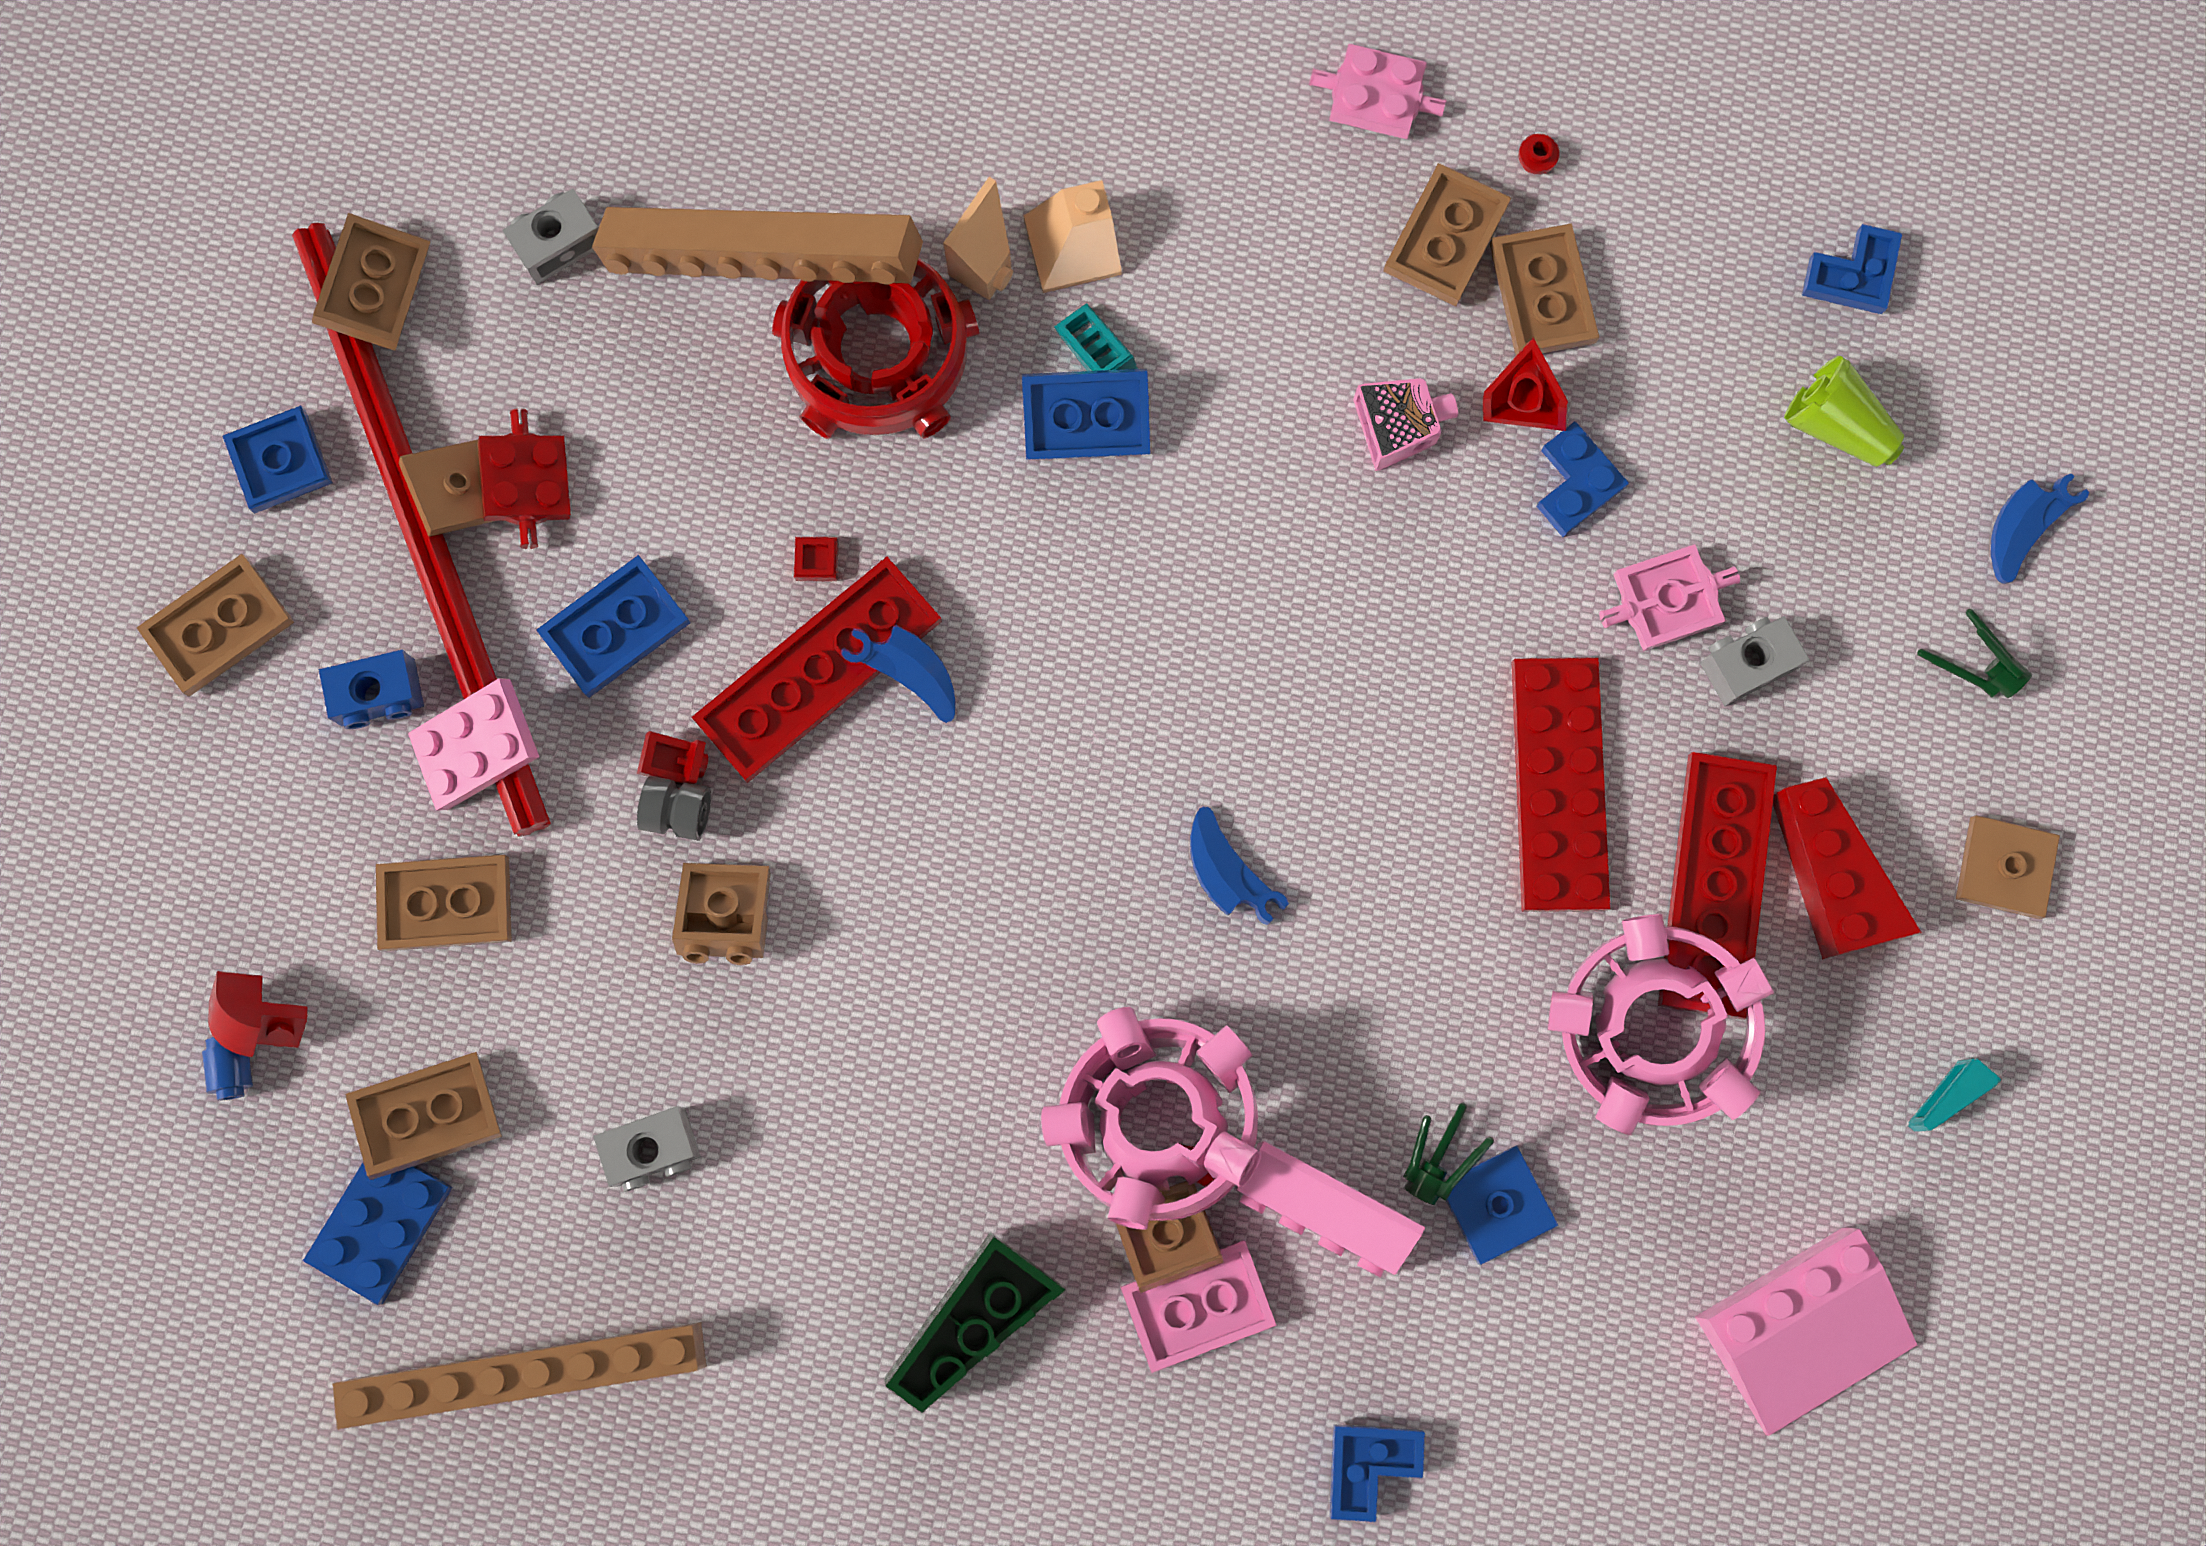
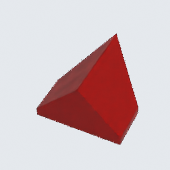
M1533 337L1484 391L1483 421L1566 431L1568 400Z

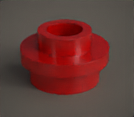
M1545 134L1528 136L1521 143L1518 152V158L1522 167L1527 172L1535 175L1551 171L1556 166L1560 156V150L1556 141ZM1533 149H1541L1546 152V155L1537 156Z

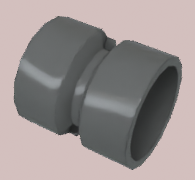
M649 776L643 785L637 811L638 830L665 834L670 828L676 837L700 841L706 829L710 812V787L684 783L680 788H677L673 780Z

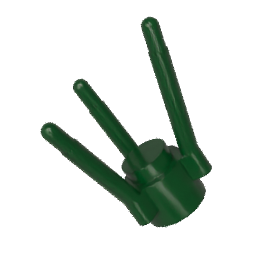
M1967 609L1966 616L1977 628V635L1997 657L1984 671L1989 676L1988 680L1924 649L1917 651L1919 657L1980 687L1991 698L1998 692L2002 693L2006 698L2012 697L2032 677V673L2007 651L1972 609Z
M1465 1103L1459 1104L1431 1160L1424 1159L1420 1165L1431 1124V1117L1425 1115L1422 1119L1412 1158L1403 1177L1408 1180L1404 1189L1428 1204L1435 1205L1439 1197L1447 1201L1453 1188L1494 1143L1492 1137H1487L1447 1180L1444 1179L1448 1171L1439 1164L1467 1110Z

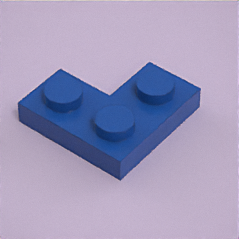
M1862 224L1856 233L1851 260L1814 252L1809 258L1802 296L1882 315L1888 307L1902 233Z
M1574 421L1566 428V431L1560 432L1541 449V452L1566 481L1539 501L1536 507L1559 534L1564 537L1624 490L1629 482L1578 423Z
M1333 1424L1329 1517L1332 1520L1376 1522L1378 1475L1423 1478L1425 1432L1415 1429Z

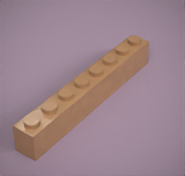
M606 207L592 248L608 272L619 275L638 273L654 276L666 274L687 275L690 277L721 276L730 279L748 277L766 280L800 279L807 282L831 280L844 283L859 281L892 284L911 283L923 240L911 215Z
M701 1322L332 1383L337 1430L699 1371L707 1367Z

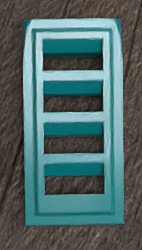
M1088 303L1054 326L1055 331L1086 371L1138 369L1134 356ZM1089 322L1092 326L1076 338L1072 335ZM1099 335L1101 336L1099 340L1090 345L1088 348H1083L1096 337H1098ZM1109 348L1111 349V351L1108 354L1103 356L1097 362L1094 361L1095 358L1100 356L1106 350H1108Z
M1977 1058L1958 1060L1908 1122V1127L1914 1132L1935 1129L1996 1087L2002 1079Z

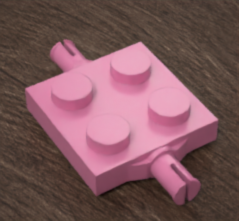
M1348 44L1344 63L1338 69L1337 74L1313 68L1309 83L1310 86L1333 90V106L1329 121L1403 139H1408L1412 121L1418 115V111L1442 117L1446 104V99L1423 95L1422 79L1427 62L1353 44Z
M1694 544L1616 570L1613 575L1622 596V605L1600 611V620L1605 619L1602 622L1604 628L1628 620L1635 629L1642 650L1646 651L1721 626L1726 622L1718 603V590L1739 584L1740 575H1735L1738 570L1734 566L1711 574V571L1703 564L1697 547Z

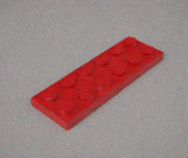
M886 556L695 713L692 719L743 779L749 783L881 673L865 663L850 662L842 656L841 651L843 648L851 652H859L863 648V642L852 635L854 628L865 631L870 640L875 642L886 641L891 635L894 625L922 639L938 626L942 619L889 557Z
M1599 658L1514 659L1511 664L1522 912L1608 911L1611 908Z
M1692 752L1688 755L1667 926L1690 930L1715 941L1742 964L1755 958L1777 765ZM1667 939L1670 954L1665 955L1664 958L1668 959L1669 964L1681 969H1686L1688 965L1694 967L1708 980L1714 990L1722 987L1714 972L1725 966L1717 958L1697 946ZM1665 989L1659 991L1658 1006L1704 1014H1708V1009L1711 1008L1709 1002H1702L1703 992L1687 999L1675 991ZM1727 996L1721 998L1729 1018L1746 1019L1745 1008L1737 1012Z

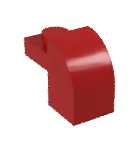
M217 971L209 999L208 1025L211 1034L219 1044L234 1053L253 1057L257 1044L299 1048L308 1019V1006L262 1002L263 976Z

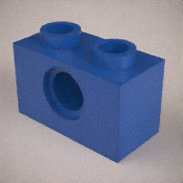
M403 649L318 669L328 719L340 726H344L345 729L363 728L371 724V719L384 716L387 719L405 718L412 715L413 709L425 707L415 659ZM379 683L380 692L378 696L371 701H366L365 694L367 689Z

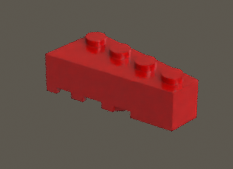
M1827 777L1786 787L1774 794L1773 806L1822 960L1921 933L1912 915Z

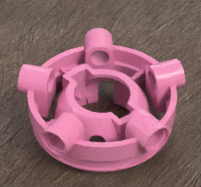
M1662 914L1644 915L1622 920L1624 933L1600 945L1582 962L1570 981L1566 993L1552 992L1548 1030L1562 1032L1565 1052L1573 1072L1589 1094L1601 1103L1595 1116L1596 1119L1621 1133L1631 1136L1638 1122L1657 1126L1682 1125L1704 1119L1719 1110H1722L1731 1120L1738 1118L1760 1095V1091L1750 1080L1759 1064L1765 1039V1018L1761 1000L1774 994L1755 958L1740 964L1735 957L1715 941L1690 930L1664 926ZM1667 939L1697 946L1717 958L1725 966L1714 972L1722 987L1714 990L1708 980L1694 967L1688 965L1686 969H1681L1669 964L1666 958H1656L1670 954ZM1625 946L1629 960L1641 961L1621 969L1618 962L1610 954ZM1605 959L1610 965L1611 970L1616 974L1604 987L1602 992L1605 996L1604 1005L1601 1013L1597 1012L1595 1016L1597 1035L1602 1048L1583 1057L1575 1034L1584 1036L1589 1034L1593 994L1592 992L1581 991V988L1593 969ZM1665 989L1675 991L1689 999L1701 992L1704 993L1701 1000L1703 1003L1709 1002L1711 1008L1708 1009V1017L1701 1021L1700 1038L1695 1048L1682 1060L1659 1064L1645 1060L1638 1054L1629 1057L1625 1053H1619L1617 1050L1620 1046L1618 1041L1611 1040L1612 1037L1624 1032L1625 1015L1631 1004L1642 994L1652 990ZM1727 996L1737 1012L1744 1008L1746 1009L1747 1027L1743 1048L1735 1065L1726 1057L1699 1084L1704 1094L1690 1100V1093L1685 1082L1704 1072L1718 1056L1719 1046L1726 1031V1018H1728L1721 998ZM1607 1057L1618 1073L1622 1072L1631 1079H1638L1651 1083L1654 1086L1679 1085V1092L1684 1102L1669 1105L1648 1104L1650 1100L1648 1093L1612 1075L1607 1085H1605L1592 1072L1589 1065Z
M1131 1007L1117 1008L1099 1018L1097 1025L1102 1038L1094 1043L1073 1067L1063 1088L1060 1104L1044 1106L1042 1108L1041 1123L1046 1145H1061L1066 1160L1076 1177L1098 1200L1110 1207L1108 1220L1122 1226L1144 1230L1147 1229L1149 1220L1166 1221L1192 1216L1220 1201L1235 1185L1243 1187L1256 1170L1261 1152L1255 1149L1258 1131L1256 1096L1251 1081L1242 1066L1253 1055L1240 1038L1227 1025L1216 1035H1213L1197 1025L1180 1020L1159 1018L1138 1021L1135 1011ZM1154 1048H1184L1178 1063L1166 1061L1149 1062L1137 1066L1127 1073L1122 1072L1155 1057ZM1196 1053L1204 1066L1229 1094L1239 1086L1245 1109V1125L1241 1140L1227 1133L1228 1122L1218 1110V1107L1222 1106L1223 1102L1218 1091L1208 1078L1196 1069L1191 1068L1192 1063L1195 1061ZM1117 1066V1068H1115V1069L1113 1070V1072L1109 1075V1077H1108V1078L1104 1081V1083H1103V1082H1102V1079H1103L1114 1067ZM1155 1079L1166 1080L1167 1084L1179 1085L1189 1096L1192 1104V1121L1204 1130L1200 1141L1192 1151L1178 1143L1162 1151H1144L1134 1147L1124 1137L1120 1127L1122 1120L1120 1116L1131 1098L1136 1097L1147 1089L1146 1081ZM1095 1090L1099 1092L1094 1103L1101 1111L1099 1128L1104 1151L1113 1165L1100 1182L1094 1176L1086 1158V1154L1096 1153L1094 1114L1087 1107ZM1208 1173L1215 1179L1207 1187L1192 1196L1164 1204L1165 1197L1160 1191L1170 1190L1167 1180L1169 1177L1183 1176L1189 1185L1196 1183ZM1115 1187V1191L1113 1194L1110 1191Z

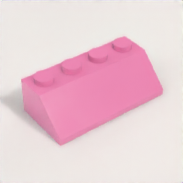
M1265 1141L1257 1144L1255 1149L1261 1152V1156L1256 1170L1243 1187L1236 1185L1234 1189L1243 1194L1239 1201L1240 1203L1260 1214L1264 1213L1266 1207L1282 1215L1278 1222L1279 1224L1299 1235L1303 1234L1305 1228L1321 1236L1318 1245L1338 1256H1342L1344 1250L1360 1257L1357 1266L1381 1278L1384 1271L1396 1275L1426 1227Z

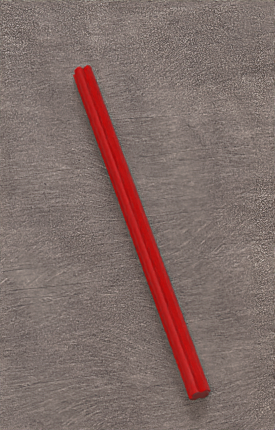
M311 223L308 228L296 229L292 237L316 302H318L336 247L329 229H326L324 223ZM326 328L462 696L466 699L497 680L445 538L443 534L428 536L399 466L401 456L413 453L374 348L370 342ZM529 764L495 783L514 835L517 834L518 837L527 836L536 830L545 829L551 824Z

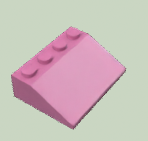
M1859 1228L1839 1229L1695 1316L1767 1436L1772 1435L1917 1346L1888 1276Z

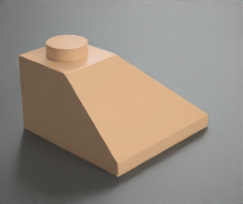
M988 177L943 243L948 275L988 300L991 299L996 290L1003 291L1013 275L997 183L991 177Z
M1102 180L1062 189L1024 215V222L1043 293L1122 275L1113 219Z

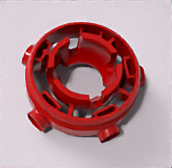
M918 258L913 276L921 279V281H918L914 288L909 283L881 284L878 282L859 281L844 283L831 280L807 282L800 280L792 292L789 301L782 300L778 305L773 320L772 334L781 338L782 355L787 373L795 391L807 406L800 414V419L821 437L830 439L837 428L858 434L884 435L914 427L921 438L924 439L938 433L950 421L951 415L943 405L955 392L963 375L967 360V338L979 335L980 332L970 300L957 301L954 293L940 274L920 258ZM828 284L829 288L825 290L817 303L814 295ZM932 288L938 292L930 295L941 339L944 345L951 344L942 367L933 379L927 373L923 375L922 367L930 354L929 350L933 336V325L929 308L923 298L926 297V294ZM858 304L867 316L882 314L897 320L905 327L910 338L908 356L899 364L889 369L873 370L871 378L855 373L852 367L845 363L841 352V343L847 327L840 316ZM793 342L806 346L813 344L816 356L807 358L798 364L795 358ZM823 369L834 381L852 391L863 394L887 393L893 401L897 400L898 402L881 406L850 404L847 394L818 374L815 375L811 382L806 376L815 374Z

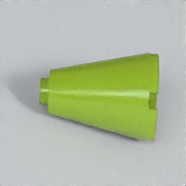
M1841 355L1829 360L1813 375L1817 380L1808 389L1802 387L1798 391L1784 414V418L1790 426L1874 467L1880 466L1883 463L1890 465L1904 450V445L1901 444L1904 439L1903 432L1851 362Z

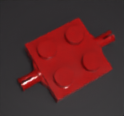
M517 408L509 411L512 433L504 436L478 437L484 521H507L519 525L520 548L527 549L530 542V549H535L539 547L536 524L547 520H569L571 516L564 435H536L529 433L528 410L521 408L518 415Z

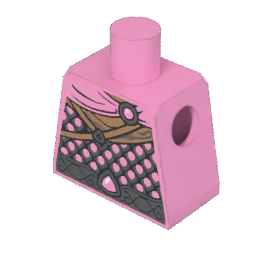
M1422 378L1361 384L1357 386L1353 399L1376 471L1385 469L1434 446L1441 435L1439 422L1458 417V408L1454 395L1449 393L1431 398L1426 381Z

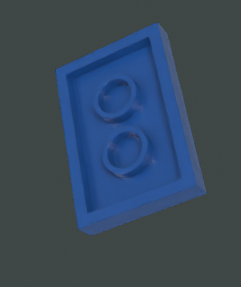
M1147 369L1022 374L1026 460L1150 454Z
M638 554L536 629V631L583 693L590 698L691 622Z
M362 1162L303 1259V1262L376 1305H382L453 1187L416 1165L370 1180L367 1177L364 1162Z

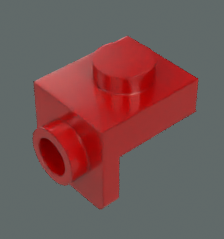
M649 731L645 735L637 774L673 780L678 785H683L684 783L695 784L698 778L701 779L707 769L708 754L704 753L706 742L700 740L690 742Z

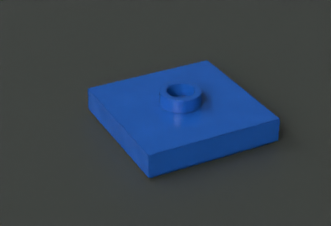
M301 405L223 435L248 508L254 514L333 484L307 411Z
M1517 1145L1473 1166L1453 1188L1446 1201L1478 1265H1482L1558 1226Z

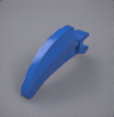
M2072 473L2059 478L2054 483L2052 492L2044 491L2033 479L2029 480L2012 493L2001 508L1994 523L1991 536L1992 566L1995 577L2000 583L2008 584L2016 578L2029 550L2045 530L2069 507L2080 504L2088 498L2090 492L2087 489L2077 493L2075 496L2068 493L2067 485L2075 477Z
M897 625L893 626L891 635L884 642L871 641L865 631L853 629L852 635L863 642V648L859 652H851L843 648L841 654L846 660L865 663L895 679L921 698L941 721L947 723L954 719L956 703L949 673L942 660L928 644L915 634Z
M1201 807L1195 815L1190 834L1192 865L1201 887L1210 900L1224 914L1229 916L1236 906L1244 903L1255 908L1257 919L1261 923L1268 925L1273 920V917L1266 911L1265 904L1267 902H1274L1280 909L1284 910L1289 905L1287 898L1282 893L1268 888L1246 866L1228 843L1213 811L1209 807Z

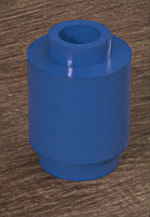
M214 1037L206 1039V1050L202 1051L206 1092L208 1094H216L218 1101L244 1097V1089L253 1087L250 1057L239 1055L226 1049Z

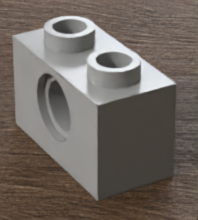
M572 188L565 193H557L551 196L545 205L530 214L525 213L517 216L502 231L536 285L594 252L592 245L599 227ZM561 229L557 236L545 238L549 231Z
M1785 616L1773 622H1770L1768 617H1764L1745 628L1746 636L1734 641L1732 636L1729 635L1708 647L1711 654L1702 660L1700 664L1724 706L1788 675L1810 660ZM1745 649L1757 653L1760 658V666H1753L1747 662L1744 655Z
M680 1106L593 1136L608 1186L619 1187L622 1185L624 1192L650 1184L648 1176L661 1171L665 1172L666 1177L692 1169L690 1161L701 1157L686 1109ZM652 1138L657 1143L659 1152L656 1159L647 1164L640 1158L639 1148L643 1141Z

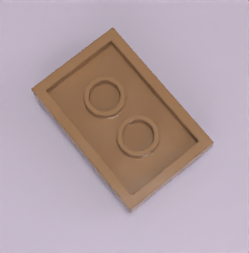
M1438 163L1394 246L1383 272L1453 306H1457L1510 203L1511 197Z
M348 213L313 313L312 323L396 351L431 241Z
M1572 223L1493 237L1489 245L1515 355L1517 356L1533 337L1542 353L1596 344L1600 337Z
M240 554L136 628L181 692L190 697L292 625L294 621L249 558L244 554Z
M506 855L376 864L377 950L383 952L512 942L509 857Z
M477 1052L345 1094L367 1177L370 1180L502 1137Z

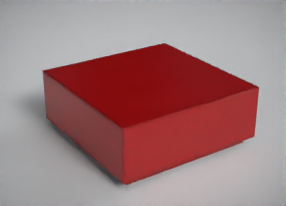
M795 537V581L837 582L839 547L837 537Z

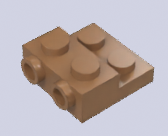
M683 863L672 935L676 954L683 955L684 960L696 964L707 962L709 956L726 957L728 962L736 965H747L752 962L753 958H763L768 924L766 909L771 876L769 866Z

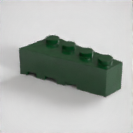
M990 1232L884 1377L885 1387L920 1413H923L965 1377L968 1371L985 1357L991 1355L1000 1347L1002 1342L1020 1327L1026 1325L1036 1316L1037 1312L1050 1301H1054L1066 1289Z

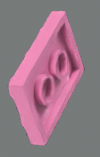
M510 679L495 680L408 733L436 811L451 809L539 758Z
M1245 1240L1220 1249L1224 1263L1140 1293L1136 1281L1120 1286L1151 1373L1277 1326Z

